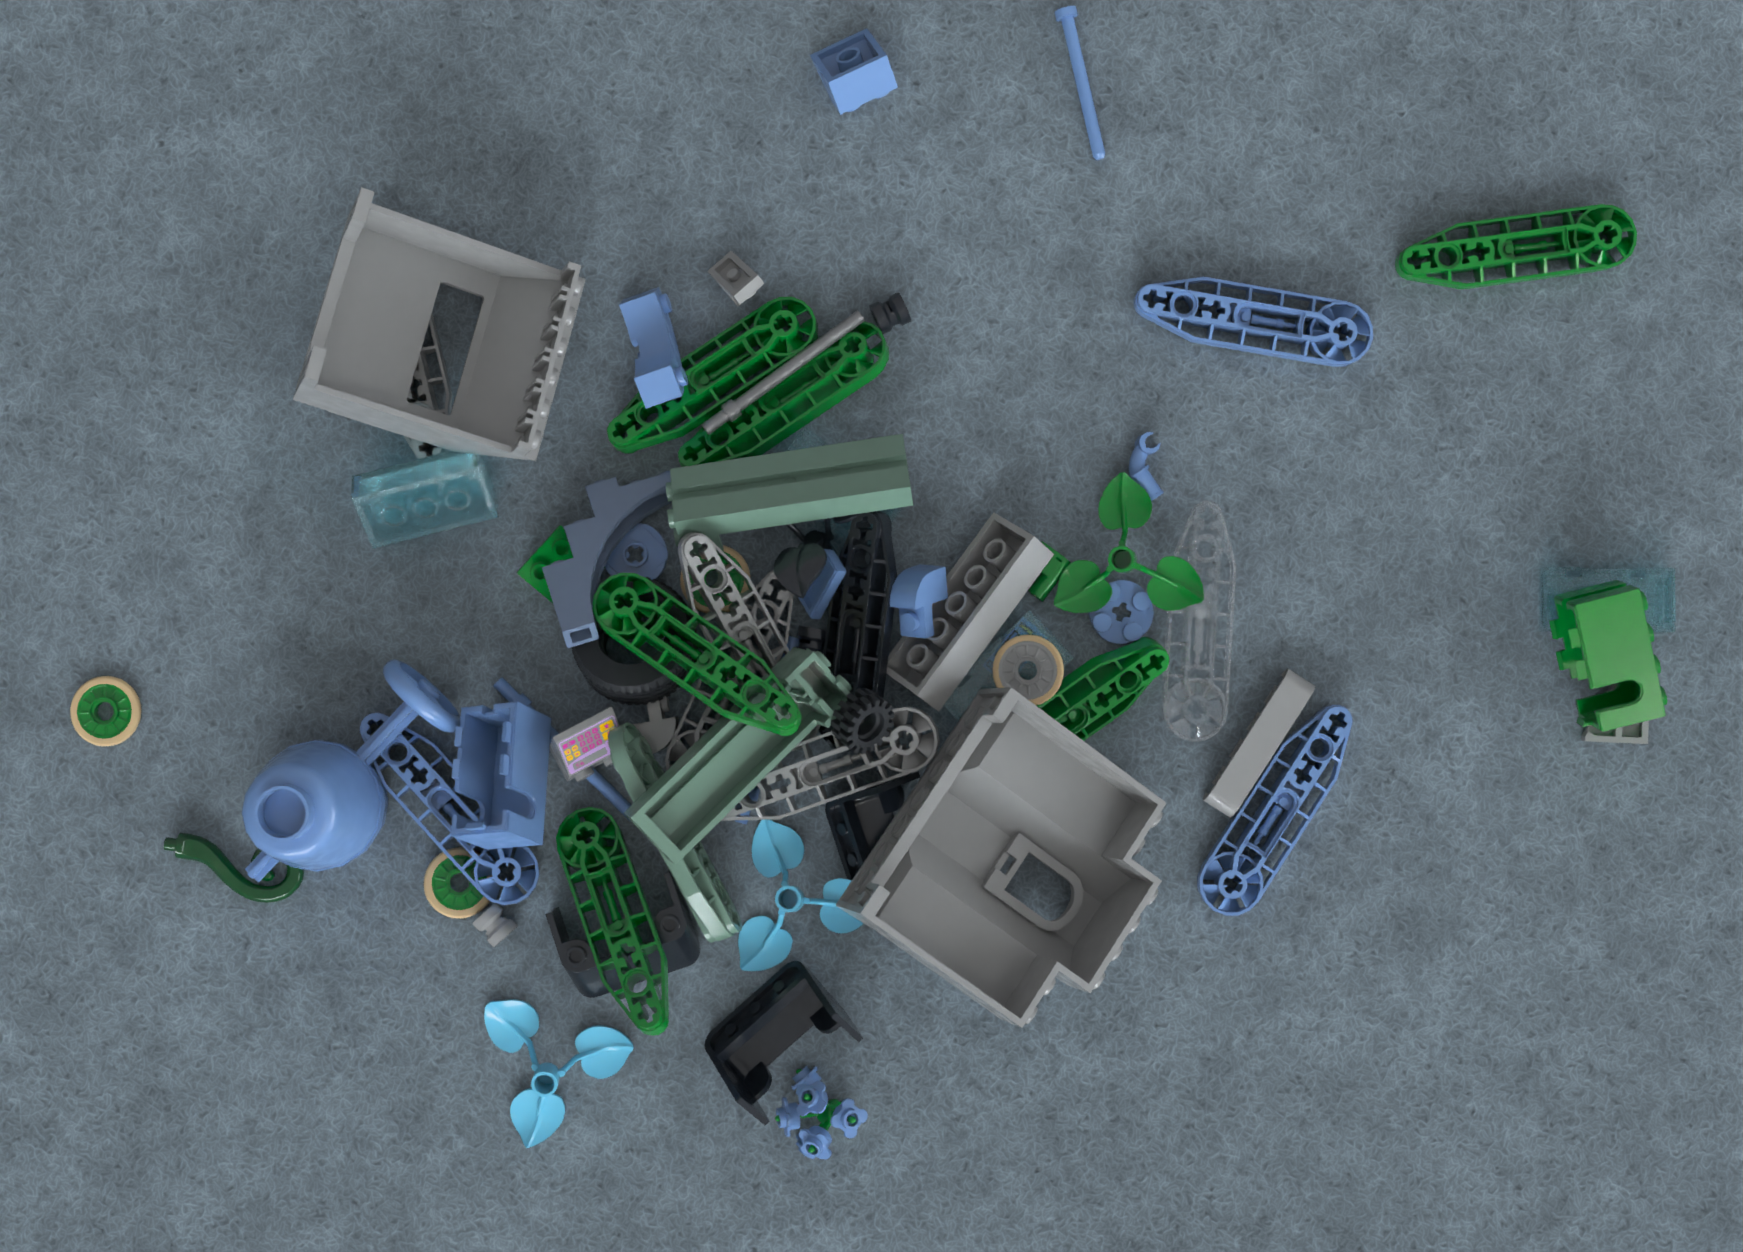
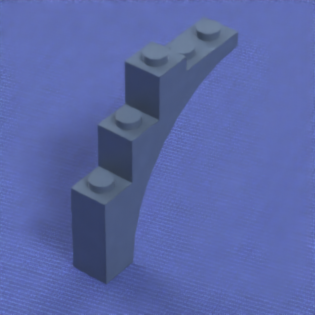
M670 471L662 472L657 476L644 480H635L619 487L616 477L598 480L594 484L585 486L594 517L580 519L564 526L573 558L558 560L551 565L542 567L567 649L599 639L592 607L593 596L597 591L601 573L612 551L632 528L645 517L672 503L668 501L666 494V483L671 482Z

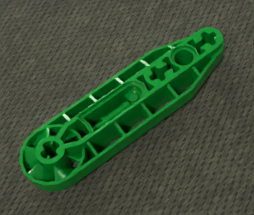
M1605 204L1457 223L1405 248L1398 254L1395 260V269L1400 277L1406 280L1462 290L1605 271L1622 264L1631 256L1636 246L1637 230L1633 219L1624 210L1614 205ZM1582 213L1573 220L1572 214ZM1563 215V226L1542 228L1540 218ZM1531 220V230L1511 233L1509 222ZM1500 224V234L1479 237L1477 227ZM1468 228L1467 239L1447 241L1445 234L1453 230ZM1602 232L1601 236H1607L1606 242H1604L1605 239L1600 240L1599 233ZM1622 232H1627L1628 237L1622 238ZM1554 237V242H1546V240L1528 244L1513 245L1512 243L1517 241ZM1437 238V243L1425 244ZM1547 247L1555 248V252L1514 257V254L1521 252L1546 250ZM1614 247H1617L1622 255V258L1617 262L1607 252ZM1472 250L1482 255L1480 259L1476 255L1467 256L1463 259V255L1468 254ZM1439 252H1444L1449 256V266L1443 265L1439 261ZM1592 253L1599 254L1596 262L1590 260ZM1427 257V262L1421 263L1416 268L1413 264H1408L1407 262L1409 258H1412V261H1422ZM1568 260L1570 270L1547 273V261ZM1536 263L1538 274L1516 277L1515 266ZM1579 263L1586 268H1579ZM1505 268L1507 278L1484 281L1483 270ZM1473 271L1474 283L1452 281L1451 274ZM1435 276H1442V279L1433 278V277H1435Z
M778 297L765 303L681 359L683 369L691 364L693 367L685 371L688 385L684 386V393L681 396L682 400L677 403L675 399L645 408L641 395L638 392L622 412L609 423L607 434L610 443L618 451L632 454L640 449L685 436L722 410L720 406L728 400L732 399L734 401L816 341L818 339L819 325L812 309L803 300L794 297ZM782 306H788V310H782ZM807 312L811 318L800 326L796 316ZM754 323V327L749 329L748 326ZM787 326L789 330L785 332L782 328ZM742 330H746L745 333H743L736 339L732 340L725 346L721 345L733 336H735L736 334H738L739 332H741ZM803 333L810 336L807 342L802 341ZM758 345L760 349L755 352L752 348ZM716 347H719V350H717L716 352H714L698 364H695V361H697L698 359H700ZM775 360H776V361H779V362H778L777 364H775V365L772 363V362L775 361ZM767 365L770 366L769 369H767L766 371H764L748 383L746 382L747 378H749L756 372L760 371ZM741 382L744 384L742 387H740L727 397L723 398L722 400H719L720 396H722L723 394H725ZM716 400V404L695 418H692L691 415ZM664 405H666L667 408L669 409V410L666 411V412H665V410H664L663 407H662V406H664ZM658 413L654 421L646 422L650 414ZM689 417V422H687L680 428L669 431L670 429H672L673 427H675L676 425H678L679 423H681ZM637 423L641 426L639 430L635 426ZM624 432H627L628 434L626 438H623L622 436Z
M862 322L742 410V415L733 422L727 421L710 435L701 427L692 439L681 446L678 452L681 467L762 455L875 379L884 370L889 360V347L882 331L873 323ZM875 334L882 341L870 349L866 339ZM874 355L879 357L878 361L875 364L873 363ZM727 440L724 444L720 445L722 441Z
M619 573L610 576L599 585L593 596L592 609L599 626L610 637L725 718L781 736L792 735L798 730L801 724V713L798 705L765 661L643 576L636 573ZM627 581L633 582V589L626 587ZM648 592L653 593L654 599L648 602L640 601L638 597ZM658 595L665 599V601L661 605ZM673 605L691 617L685 625L668 614ZM642 616L649 618L646 622L641 620ZM699 623L718 636L712 643L694 632ZM669 628L673 629L678 634H680L688 641L696 645L698 648L703 650L704 653L702 654L697 649L695 650L693 647H691L683 640H681L680 637H678L677 635L673 636L667 631L669 630ZM664 636H666L668 639H670L671 644H673L675 647L677 646L685 653L690 655L691 658L696 661V663L689 660L687 657L679 653L677 650L672 648L670 645H668L661 639ZM725 641L744 654L738 662L720 650ZM645 642H648L663 653L658 662L639 650ZM671 660L689 671L684 681L665 668ZM753 660L764 668L769 677L762 680L746 667ZM736 676L739 685L742 687L741 690L739 689L738 684H736L732 680H728L727 682H725V678L729 677L733 679ZM697 678L716 690L710 699L690 686ZM774 683L776 684V686L779 688L780 691H778L777 689H775L774 687H772ZM755 693L766 695L760 703L753 704L749 702L750 697ZM723 697H726L740 707L742 711L740 714L724 710L717 703ZM773 706H775L776 711L783 716H786L789 713L790 719L787 720L786 718H782L779 721L777 713L775 712V710L772 709Z
M1141 637L1129 645L1091 658L1063 678L1060 688L1052 698L1036 706L1085 741L1131 707L1152 680L1167 669L1169 656L1156 640L1149 637Z
M594 807L578 809L568 815L559 826L556 836L557 851L601 981L641 1032L652 1036L659 1035L665 1031L669 1023L668 961L624 836L612 815L603 809ZM584 817L585 822H580V818ZM605 817L610 822L604 831L601 832L597 824ZM588 837L592 839V842H590L589 844L586 840ZM606 838L615 840L614 846H607ZM622 847L624 854L619 855ZM625 863H628L634 883L627 885L622 884L617 870L618 867ZM569 866L577 872L571 875ZM586 881L591 899L581 904L575 883ZM611 881L622 907L624 919L621 918L612 890L608 888L607 883ZM601 885L604 888L603 896L611 914L612 924L609 923L597 888ZM638 891L645 912L633 915L627 897ZM596 910L602 928L591 933L585 912ZM648 920L655 941L643 944L637 926ZM606 939L612 958L601 963L595 941ZM658 950L661 956V973L654 975L647 955ZM633 951L631 958L637 968H632L626 961L629 952ZM616 968L622 988L614 992L607 981L604 971ZM641 980H647L645 989L639 993H634L635 984ZM659 984H661L662 996L658 987ZM626 998L630 1011L620 999ZM646 1004H648V1006L654 1012V1014L652 1015L653 1021L649 1023L647 1022V1020L649 1019L648 1011L643 1006Z

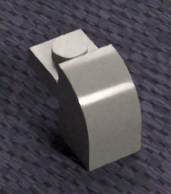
M666 696L655 703L648 702L649 722L633 724L648 741L653 753L665 749L670 744L679 725L678 716L665 717V712L670 711L669 700Z

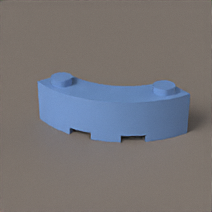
M657 287L623 299L619 306L632 345L639 347L640 353H638V359H635L634 380L645 408L683 396L684 386L688 385V379L682 367L676 337L668 314L672 312V306L667 294H661L660 288Z

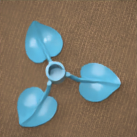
M761 820L752 842V859L758 872L765 877H775L782 872V887L775 895V903L779 908V915L776 924L767 916H757L749 919L742 926V930L739 933L738 946L740 968L744 971L766 970L780 964L787 958L791 951L793 940L790 933L780 929L783 924L786 912H796L804 904L823 905L820 910V918L822 923L832 932L849 933L864 924L836 906V903L852 880L838 878L828 881L823 887L824 899L807 898L800 888L789 886L787 869H793L801 863L805 852L804 843L796 831L772 820Z
M518 999L490 1001L485 1007V1025L493 1043L503 1051L514 1053L520 1050L525 1042L532 1062L531 1068L535 1071L531 1081L532 1088L525 1089L517 1094L510 1107L512 1122L526 1148L533 1147L546 1140L562 1123L565 1115V1104L559 1095L553 1093L558 1087L560 1077L564 1076L577 1061L581 1060L582 1069L589 1076L597 1079L608 1078L622 1068L629 1054L634 1049L633 1042L621 1031L609 1026L596 1025L584 1029L577 1035L575 1046L579 1054L573 1056L562 1068L558 1069L552 1063L539 1064L533 1042L529 1038L535 1035L539 1028V1016L534 1007Z

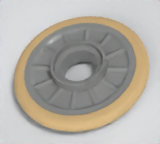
M1028 634L1016 636L1002 645L995 656L993 678L996 687H1012L1035 705L1042 704L1052 698L1062 684L1064 676L1062 657L1057 648L1043 637ZM1025 661H1032L1037 667V674L1031 680L1022 678L1019 673L1020 665Z

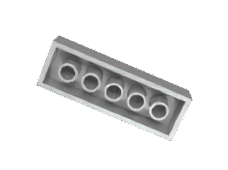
M993 512L946 576L948 598L932 604L934 636L926 639L902 636L888 656L886 674L939 712L1054 554L1035 536Z

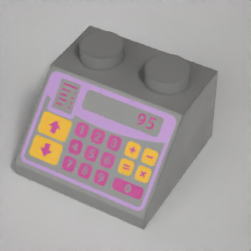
M612 707L552 738L549 749L567 782L573 778L577 782L588 778L594 774L592 768L602 763L606 767L613 764L610 756L608 734L611 729L618 727L619 723Z

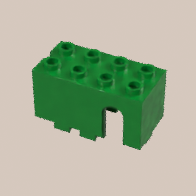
M1613 580L1554 595L1558 618L1549 620L1552 638L1563 639L1564 649L1556 651L1559 670L1569 669L1571 679H1588L1590 689L1618 683L1617 687L1611 691L1576 699L1579 715L1576 723L1582 727L1592 725L1604 732L1666 716L1664 705H1667V696L1664 688L1659 684L1658 674L1661 673V666L1657 656L1653 655L1651 642H1654V633L1651 625L1646 621L1644 611L1648 609V603L1645 594L1637 587L1632 585L1626 586L1624 582Z

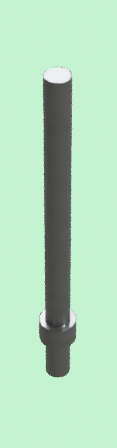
M858 310L737 399L734 401L732 399L728 400L720 406L722 410L701 424L704 430L710 435L727 421L733 422L742 415V410L864 322L863 316Z

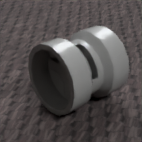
M496 903L472 923L478 931H487L485 933L487 941L493 948L518 927L512 919H507L505 916L501 917L503 908Z

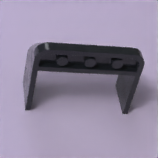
M919 771L826 803V817L847 879L852 880L893 820V812L899 810L903 805L905 794L901 785L920 778Z
M668 870L664 877L674 905L662 909L656 915L654 924L668 961V973L695 963L700 955L701 948L686 901L671 872ZM559 907L546 913L545 915L561 963L578 991L589 998L610 993L601 981L589 943L583 939H569ZM656 950L647 955L654 975L661 973V956L659 951ZM633 951L629 952L626 961L632 968H637L631 958ZM611 955L600 958L601 963L612 958ZM616 968L604 971L613 991L621 989L622 986Z
M791 961L784 965L712 1029L705 1039V1050L735 1101L764 1125L768 1124L770 1120L757 1100L769 1090L772 1083V1075L767 1066L813 1025L824 1034L832 1033L841 1026L858 1042L863 1039L840 1004L810 970L799 961Z

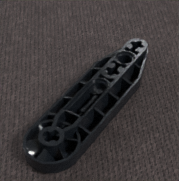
M881 511L861 513L851 522L849 534L839 555V559L843 566H846L847 572L844 584H842V579L829 602L823 653L831 663L828 667L830 673H832L833 657L835 654L833 675L835 677L841 675L850 685L851 682H854L850 693L852 692L855 696V690L861 689L863 691L864 688H867L883 698L895 608L890 607V594L898 576L891 536L892 522L890 517ZM867 552L870 555V562L868 565L865 561V555ZM886 572H887V579H888V581H887V589H886V591H884V588H885V580H886ZM841 590H843L842 603H841V611H840V616H838V615H839V607H840ZM883 597H885L883 621L880 623ZM839 622L838 636H837V644H836V648H835V640H836V632H837V623ZM879 629H881V638H880L879 654L876 655V653H877V645H878V637H879ZM875 661H877V670H876L875 686L872 687V686H873V678H874ZM820 725L819 732L822 735L830 732L834 727L830 726L827 728ZM833 735L823 738L830 746L836 748Z

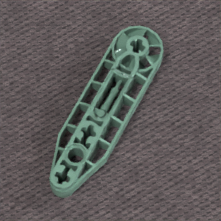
M627 722L609 731L608 742L612 763L621 775L626 790L634 803L664 774V771L654 758L648 741L633 724ZM701 841L676 865L667 860L660 852L702 933L710 943L727 939L742 930L740 916Z

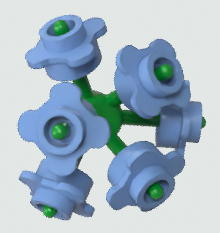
M805 1066L803 1069H797L796 1075L792 1077L795 1084L791 1086V1089L793 1091L796 1089L799 1105L796 1102L788 1103L786 1097L782 1098V1107L776 1109L775 1120L779 1128H784L786 1137H790V1130L800 1128L801 1118L817 1116V1119L821 1122L819 1126L801 1129L796 1135L798 1140L796 1145L799 1147L798 1150L808 1158L828 1159L832 1154L831 1150L828 1149L832 1142L831 1135L827 1131L832 1125L834 1128L841 1129L846 1138H854L857 1135L858 1127L861 1123L866 1122L868 1114L866 1110L856 1107L854 1100L850 1098L840 1102L836 1099L828 1100V1095L825 1091L826 1086L820 1081L822 1078L816 1072L818 1068L815 1066L810 1070L808 1066Z

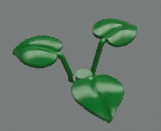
M1119 473L1105 488L1098 507L1099 518L1105 528L1109 530L1122 528L1119 546L1110 551L1108 556L1109 566H1107L1103 573L1100 572L1099 567L1092 561L1077 560L1069 564L1060 576L1054 605L1059 609L1072 613L1097 611L1104 607L1112 596V587L1104 579L1114 570L1127 573L1133 568L1153 576L1148 582L1147 593L1151 602L1156 607L1166 611H1177L1201 603L1204 600L1203 584L1196 570L1187 561L1175 556H1166L1159 561L1157 569L1154 571L1137 563L1135 552L1126 547L1128 527L1140 528L1148 521L1152 513V502L1149 494L1142 486L1135 482L1127 473Z

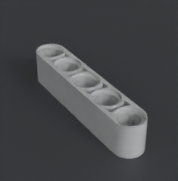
M1289 668L1281 674L1283 679L1278 686L1274 685L1265 699L1264 703L1266 705L1261 713L1257 712L1247 727L1249 732L1243 740L1240 738L1229 755L1231 760L1227 766H1222L1212 782L1214 786L1209 794L1205 793L1203 796V801L1229 818L1238 811L1315 690V685Z

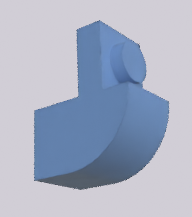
M919 564L903 570L896 578L890 594V607L899 608L901 636L925 639L934 636L932 604L948 598L946 566Z

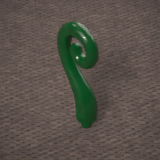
M180 832L177 838L166 837L164 841V850L175 851L176 858L206 864L228 887L252 901L272 903L286 899L300 887L303 881L304 869L286 865L287 874L281 883L272 886L258 885L246 879L214 843L201 836ZM260 849L255 851L251 862L260 854ZM271 869L262 880H273L275 872Z

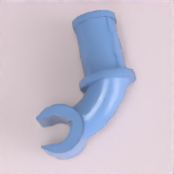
M1147 432L1140 435L1135 441V448L1129 461V476L1146 490L1151 501L1163 494L1164 491L1161 490L1148 471L1150 466L1148 464L1145 465V461L1148 455L1155 453L1159 449L1161 443L1152 448H1146L1145 440L1153 434V432Z

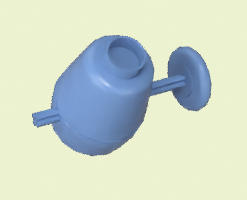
M395 659L390 660L383 668V675L387 683L404 702L357 751L345 744L314 740L289 746L269 760L257 774L244 797L242 817L245 830L255 846L261 850L260 854L245 868L248 872L247 875L260 882L279 861L294 868L318 872L347 865L367 851L385 824L388 807L387 792L373 762L418 715L444 732L453 733L456 727H460L461 716L439 689L406 663Z

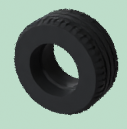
M645 577L687 606L683 598L675 590H672V587L666 586L662 581L659 582L656 579L651 580V578ZM627 581L626 587L633 589V582ZM652 592L638 596L640 601L644 602L654 599ZM658 595L661 605L665 601V599ZM674 605L668 612V614L684 625L691 619L690 616ZM597 621L599 639L572 647L574 659L589 685L596 692L598 691L600 695L605 696L608 700L611 699L613 702H619L623 705L625 703L627 705H646L648 702L655 703L657 700H662L665 696H670L671 693L677 691V688L681 687L646 661L628 665L611 660L606 652L609 635L599 626ZM669 628L668 633L673 636L677 635L685 643L698 650L696 645ZM665 636V643L670 645L672 648L677 650L679 653L687 657L692 662H696L694 659L691 658L690 655L685 653L677 646L675 647L673 644H671L670 639H668ZM658 650L651 658L658 662L663 653ZM673 660L665 666L667 670L683 681L689 671Z

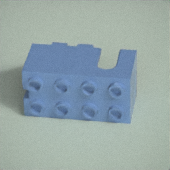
M518 701L498 703L494 705L493 709L484 705L461 708L460 727L455 729L454 746L458 747L457 759H453L452 778L455 779L454 791L476 800L480 807V817L476 822L461 815L453 814L452 837L487 850L543 845L551 731L550 717Z

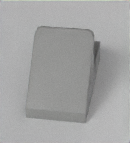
M732 251L727 253L707 271L737 306L741 305L746 299L751 298L764 284L758 274Z

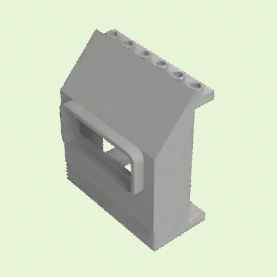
M361 187L345 223L293 400L453 452L536 461L586 281L585 278L579 277L581 265L569 261L562 270L539 263L373 204L372 199L375 192ZM440 284L480 296L483 299L450 415L407 401Z

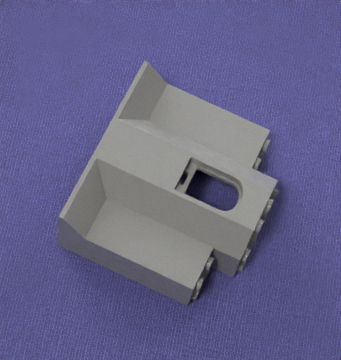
M1012 687L980 689L836 903V906L880 933L998 1018L1023 1028L1025 1024L1031 1022L1038 1010L1036 1006L1043 995H1047L1053 989L1056 983L1055 977L1067 986L1088 993L1098 988L1104 980V971L1107 966L1120 955L1123 949L1122 943L1128 933H1132L1138 927L1142 911L1146 905H1150L1157 897V888L1162 880L1134 861L1132 856L1141 851L1145 844L1144 837L1150 828L1155 827L1163 816L1162 809L1166 802ZM1028 853L1070 884L1071 895L1068 906L1061 916L1055 920H1045L1005 891V888ZM1012 856L1015 858L1007 872L1005 874L1002 873L1000 869L1008 857Z

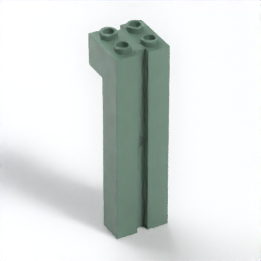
M903 434L670 469L671 482L666 483L667 498L669 502H672V509L667 510L670 528H674L676 546L678 547L680 539L685 534L698 532L710 538L723 552L724 547L720 534L913 506ZM693 542V549L689 553L699 557L698 548L701 547V544Z
M793 647L771 671L800 710L801 724L794 734L781 736L722 716L624 814L667 860L676 865L818 724L827 728L831 726V720L836 719L833 716L834 710L839 711L841 709V706L838 705L841 700L847 701L846 695L852 690L851 685L841 675L835 677L830 673L828 667L831 663L821 652L816 651L814 653L808 648L805 650ZM766 673L761 679L765 680L769 675ZM774 683L772 687H774L775 689H777L778 691H780L779 688H778V687L776 686V684ZM755 693L750 697L749 702L753 704L760 703L766 695ZM734 705L728 711L740 714L742 709ZM773 706L772 709L775 710V712L777 713L779 721L782 718H786L787 720L790 719L789 713L786 716H783L780 713H778L775 709V706Z

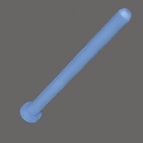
M1067 6L1054 12L1056 21L1062 22L1092 155L1096 160L1104 158L1105 150L1074 21L1078 13L1076 6Z

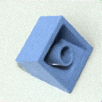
M867 28L810 55L826 91L840 115L845 112H852L862 104L875 98H882L890 91L898 88L886 53Z

